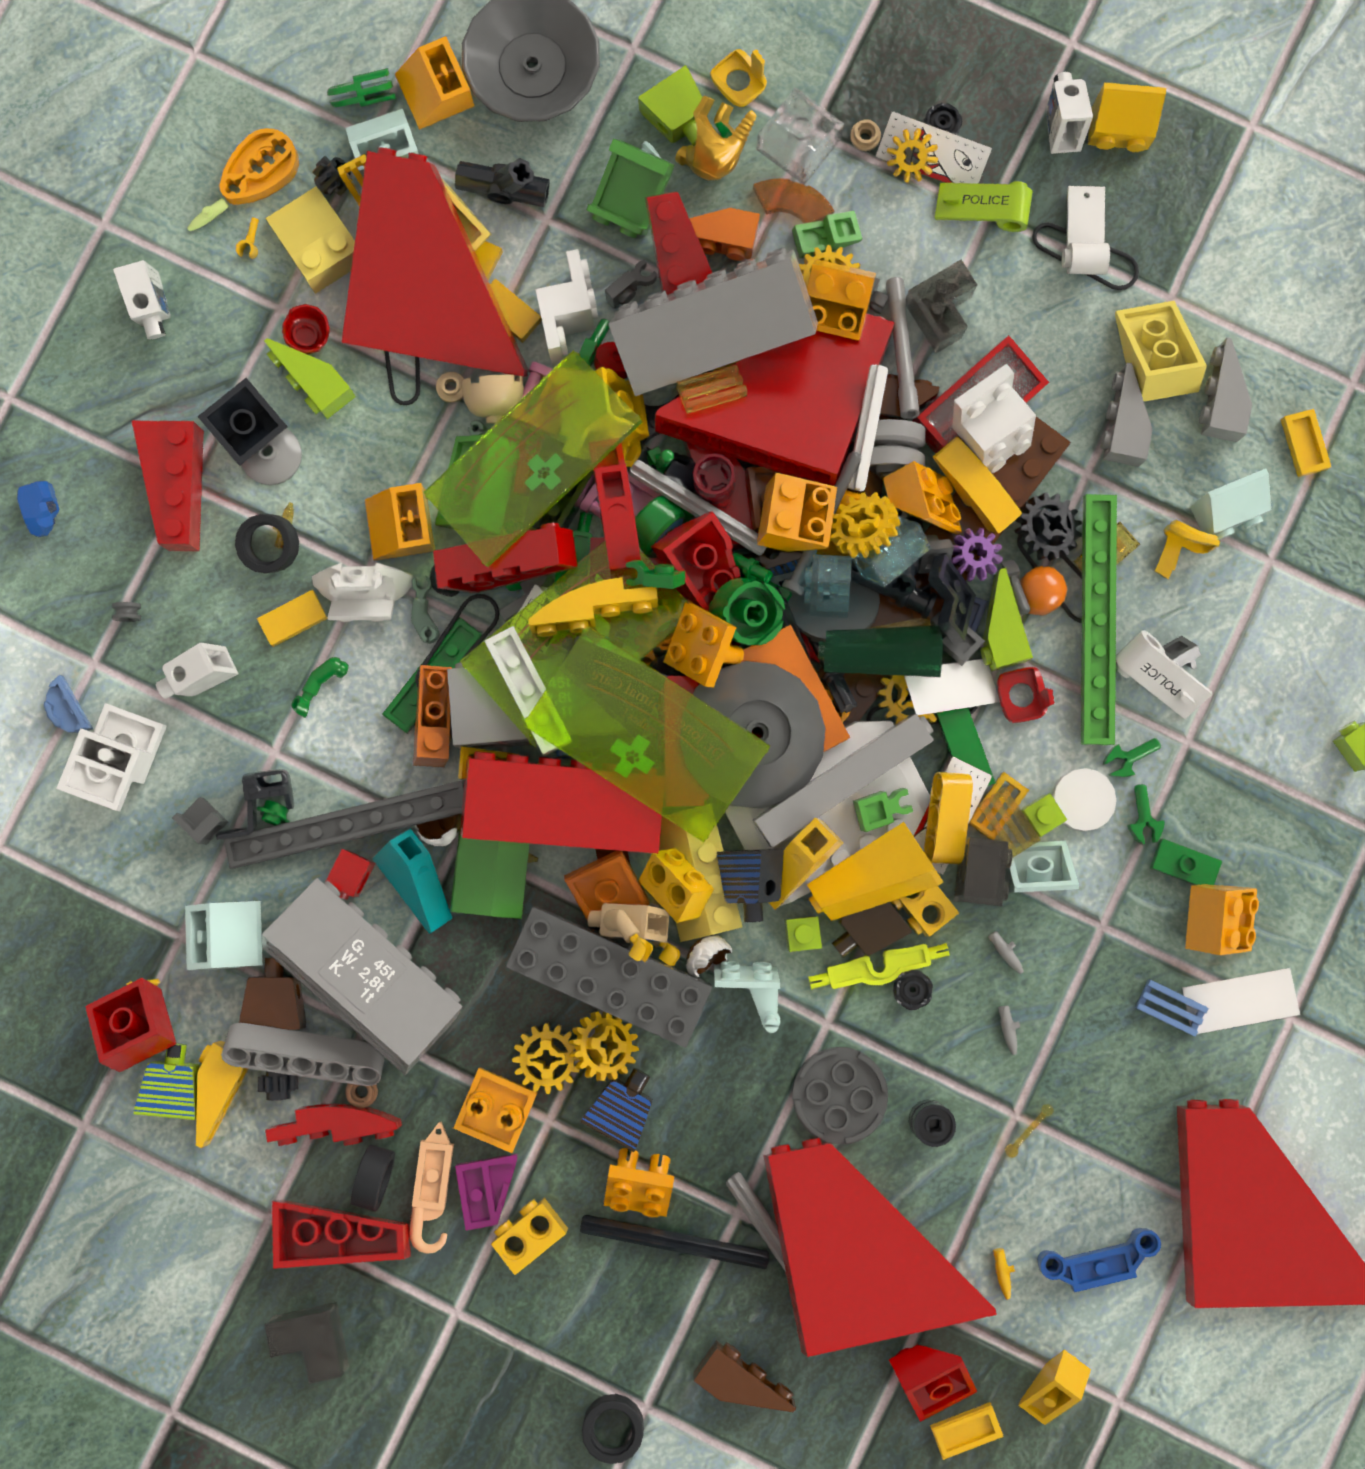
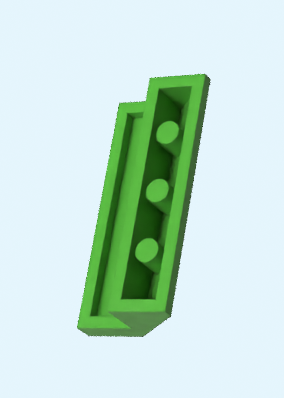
M459 829L450 912L522 919L530 843L467 839L461 837Z

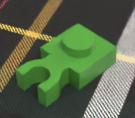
M900 788L894 790L889 796H887V792L879 791L853 800L860 830L868 832L894 823L892 814H908L913 812L910 805L899 806V799L902 796L909 795L908 790Z

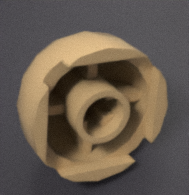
M514 375L479 376V383H471V378L461 380L462 393L467 408L475 416L486 418L487 424L505 423V417L515 414L522 404L524 392L523 376H519L514 379Z

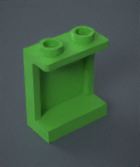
M613 138L609 151L612 152L594 200L592 204H588L586 210L593 213L592 219L601 224L609 226L611 221L621 226L619 231L627 236L636 238L638 234L647 235L650 224L645 197L664 193L675 165L622 140Z

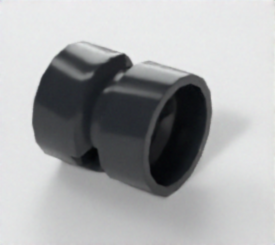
M929 1099L922 1100L915 1104L909 1113L908 1123L910 1129L922 1143L931 1147H940L952 1140L956 1132V1121L950 1110L941 1103Z

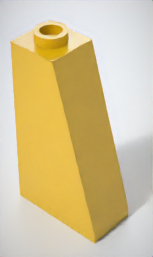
M902 822L808 883L807 886L813 894L808 899L818 914L824 912L833 921L939 886L943 883V880L906 824Z

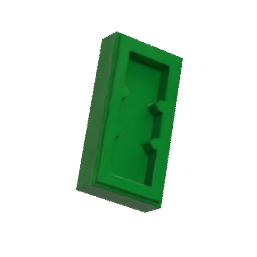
M1160 839L1150 869L1193 885H1214L1222 861L1166 839Z

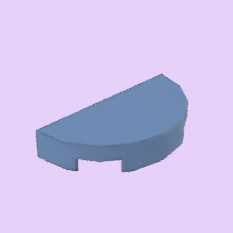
M57 676L49 684L50 688L44 702L47 717L56 727L67 732L79 733L80 728L87 731L92 730V725L64 676Z

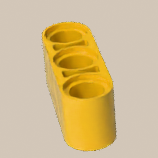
M936 772L933 777L924 843V853L931 863H962L973 792V781L970 774Z

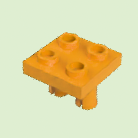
M685 602L663 662L703 686L714 688L722 664L734 665L741 663L744 651L741 647L730 644L736 630L735 626L695 604Z
M479 1067L453 1129L513 1153L538 1091L534 1092L533 1089Z
M628 1148L620 1149L617 1166L610 1165L603 1206H609L611 1209L619 1212L628 1210L642 1212V1214L648 1217H667L675 1177L668 1175L670 1158L663 1155L661 1166L659 1167L660 1154H653L650 1156L649 1171L636 1169L639 1153L636 1150L634 1152L631 1151L630 1159L627 1161Z

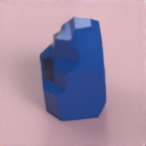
M37 481L19 487L17 490V500L29 532L36 537L48 536L53 529L55 517L60 510L53 485L48 481Z

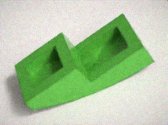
M855 211L826 215L823 221L795 225L792 229L799 259L804 258L806 254L814 256V249L816 247L823 253L827 245H830L832 251H835L839 247L845 248L861 242L863 239Z

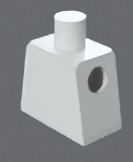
M199 643L163 665L162 670L166 677L156 682V688L165 699L174 694L195 696L239 673L225 646Z

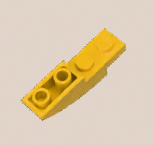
M623 577L588 584L572 590L542 607L528 619L529 627L532 634L537 633L540 637L554 636L557 634V631L570 630L571 633H584L589 631L590 627H596L595 614H601L602 617H615L620 615L621 611L633 610V613L636 614L651 612L652 608L658 607L656 587H643L624 590Z

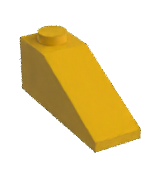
M223 1041L207 1045L199 1058V1062L202 1065L198 1070L196 1146L200 1148L211 1143L249 1070L248 1068L231 1066L224 1062L221 1056L225 1043Z

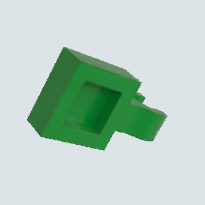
M640 560L626 563V567L635 568L638 572L637 578L626 579L627 585L636 586L643 584L645 587L674 589L685 584V571L674 570V565L658 564L655 565V569L650 570Z

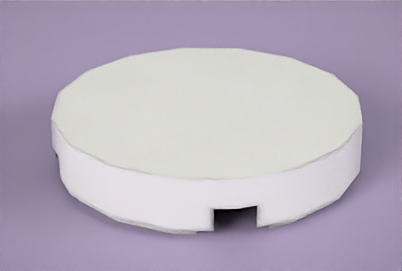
M1087 768L1073 770L1062 776L1055 785L1052 794L1068 819L1063 824L1070 829L1078 831L1094 830L1106 824L1115 811L1117 801L1115 789L1109 779L1100 772Z

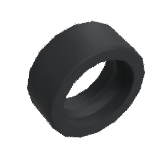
M259 514L249 517L240 525L236 533L235 548L239 559L247 568L258 573H275L285 570L294 562L299 552V538L296 529L287 519L280 515ZM260 526H273L282 535L284 542L283 552L275 561H261L253 552L251 545L252 535Z
M374 1145L368 1146L360 1162L352 1188V1205L375 1212L378 1210L392 1174L395 1160L394 1151Z
M619 1394L604 1395L598 1398L587 1409L582 1425L583 1443L589 1454L598 1461L608 1464L623 1463L634 1456L641 1446L644 1435L643 1415L637 1404L628 1397ZM606 1410H620L629 1417L632 1423L631 1437L621 1447L610 1448L603 1446L595 1436V1421Z

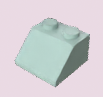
M1265 468L1214 489L1192 504L1190 508L1200 530L1216 535L1218 540L1234 534L1233 528L1244 524L1245 529L1263 522L1262 516L1271 510L1269 473Z

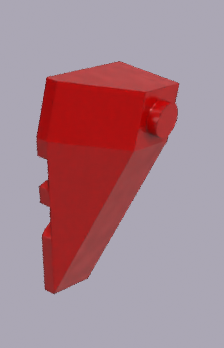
M713 511L674 528L651 546L662 564L674 565V570L685 571V584L679 587L693 604L708 612L710 602L719 588L726 582L741 576L738 566L735 565L730 536ZM731 641L730 643L731 645H737L738 647L741 645V643L735 641Z

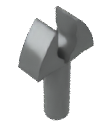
M1013 559L1001 562L1002 568L1000 569L1006 568L1019 613L1020 615H1025L1029 613L1030 606L1019 581L1020 569Z

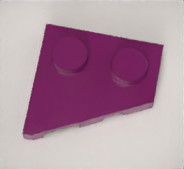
M517 1153L455 1165L466 1231L498 1225L518 1160Z

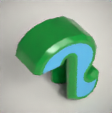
M662 495L657 496L635 517L639 549L645 555L650 554L653 551L651 546L663 538L667 532H671L674 528L695 519V516Z

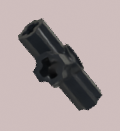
M521 158L507 165L494 164L493 167L460 161L457 165L455 173V188L457 190L486 195L491 201L505 205L515 201L545 208L548 201L550 179L534 176L529 162Z

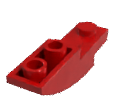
M621 439L589 443L609 570L612 572L632 569V567H626V563L633 560L641 561Z
M339 1103L316 1104L294 1110L296 1121L271 1126L265 1130L267 1143L277 1141L278 1146L298 1142L297 1136L309 1134L310 1140L328 1136V1130H331L333 1142L343 1141L344 1146L363 1142L362 1136L374 1134L375 1139L391 1137L394 1135V1130L402 1126L400 1118L370 1107L361 1108L351 1104Z

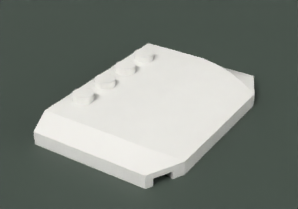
M890 720L854 721L845 726L851 738L823 752V758L811 780L893 727V722ZM910 757L818 817L844 843L780 906L791 903L810 893L811 891L807 886L808 883L902 822L906 824L912 835H914L930 803V795ZM900 788L908 790L909 795L902 796L899 799V806L910 805L913 812L908 814H892L894 823L868 832L860 830L853 800L879 791H885L887 796H889L894 790ZM727 804L723 809L744 850H784L805 827L772 848L754 824L753 819L774 805L759 809Z

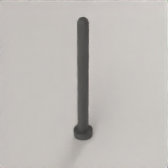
M853 451L849 454L834 485L837 487L834 514L861 460V454ZM818 550L803 551L790 580H784L781 586L783 589L802 596L805 588L801 585Z

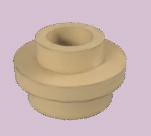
M871 120L857 122L850 134L852 144L861 151L874 149L879 144L881 138V131L878 125ZM866 133L870 136V139L864 140L860 135Z
M457 372L442 374L436 383V391L439 397L448 403H455L463 399L461 380L464 377ZM449 382L457 384L456 388L452 391L446 389V385Z

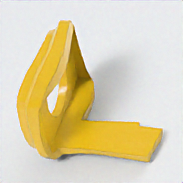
M736 49L711 70L710 77L727 100L735 106L745 107L766 88L767 80L764 75L765 60L756 49L752 51L751 57L745 51ZM734 70L744 71L750 78L749 85L741 91L732 90L727 85V76Z
M1178 520L1172 521L1163 530L1167 536L1166 544L1154 572L1169 579L1172 570L1174 571L1182 547L1194 553L1205 554L1219 547L1220 541L1218 536L1199 531Z

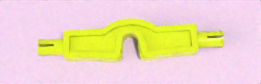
M944 943L928 948L926 944H919L906 948L885 950L882 953L884 969L881 972L874 971L869 956H860L845 963L829 966L826 968V973L808 976L809 982L821 980L810 983V988L813 990L814 988L830 985L832 989H837L861 982L868 985L887 984L895 980L902 972L931 965V960L950 956L948 950L936 953L937 951L948 949V946Z

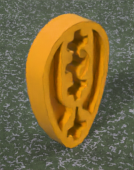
M272 128L259 129L249 134L237 146L223 170L219 188L226 201L233 205L253 203L276 193L290 183L299 168V156L293 142L286 134ZM279 145L284 147L286 151L283 154L279 151L276 153L275 147ZM265 155L273 157L275 162L273 164L265 162L263 157ZM257 165L262 167L263 171L259 174L253 171L252 167ZM234 184L236 187H239L240 192L236 194L229 187Z

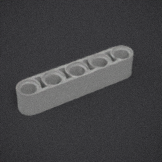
M235 1023L229 1027L221 1054L225 1063L235 1067L362 1086H372L379 1083L385 1058L365 1041L248 1023Z

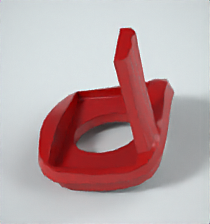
M1036 667L1007 671L998 677L997 687L1004 716L1011 723L1039 719L1046 714L1048 707L1055 703L1053 690L1045 688L1042 673ZM1016 684L1028 685L1033 692V700L1026 707H1018L1010 700L1009 692Z

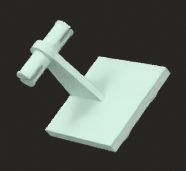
M724 961L721 962V966L714 965L715 987L749 988L763 1027L770 1033L776 1032L780 1025V1016L777 1013L778 989H780L777 967H772V964L767 962H755L752 966H740L739 962Z

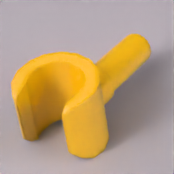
M251 218L245 240L239 241L236 245V252L240 257L243 256V251L247 246L251 247L249 252L251 259L256 258L258 255V249L254 245L259 222L257 218Z

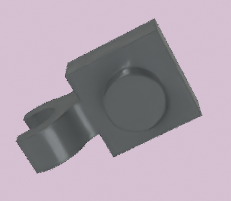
M645 260L639 261L631 272H625L605 289L606 301L613 309L620 304L629 303L636 295L637 286H650L657 280V273L655 271L649 276L641 275V271L647 267Z
M938 612L931 619L927 627L935 635L944 638L939 646L963 666L985 641L968 626L965 642L953 644L939 628L938 618L941 612Z

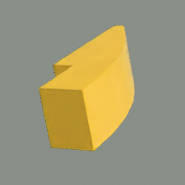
M955 437L933 456V459L951 482L965 505L972 507L988 531L999 534L1022 514L998 480L959 437Z

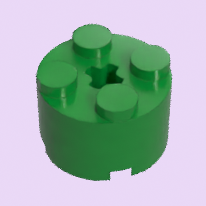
M740 577L726 582L716 592L709 605L710 613L736 627L732 641L745 645H763L777 636L784 622L782 621L785 606L782 596L773 586L757 580Z

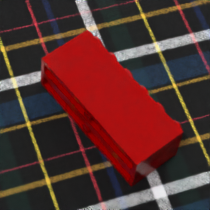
M478 751L474 752V757H467L460 827L462 838L659 854L666 776L658 774L657 768L651 767L648 773H645L634 766L633 771L626 778L614 770L618 765L616 763L602 762V768H593V762L571 760L570 766L561 765V760L557 758L539 757L538 763L528 762V757L524 755L507 754L506 760L495 759L496 754Z

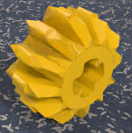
M916 128L913 139H911L908 129L903 130L905 142L899 137L894 136L892 140L899 148H887L888 154L896 155L895 159L887 161V165L893 166L898 163L900 167L894 171L893 175L897 177L902 170L906 171L904 182L910 181L911 172H914L917 182L921 181V168L928 175L933 172L926 162H938L937 157L928 156L929 152L938 149V145L934 144L929 147L925 145L932 138L931 134H927L922 141L919 140L920 128ZM908 147L911 150L914 147L919 149L920 152L917 156L920 161L915 164L913 160L910 164L905 160L908 156L905 150Z

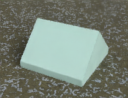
M1066 841L1003 844L1006 893L1079 889V882Z

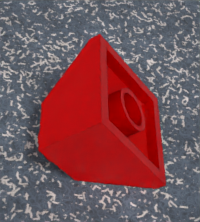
M917 1344L911 1348L900 1350L896 1356L889 1359L920 1422L977 1392L961 1356Z

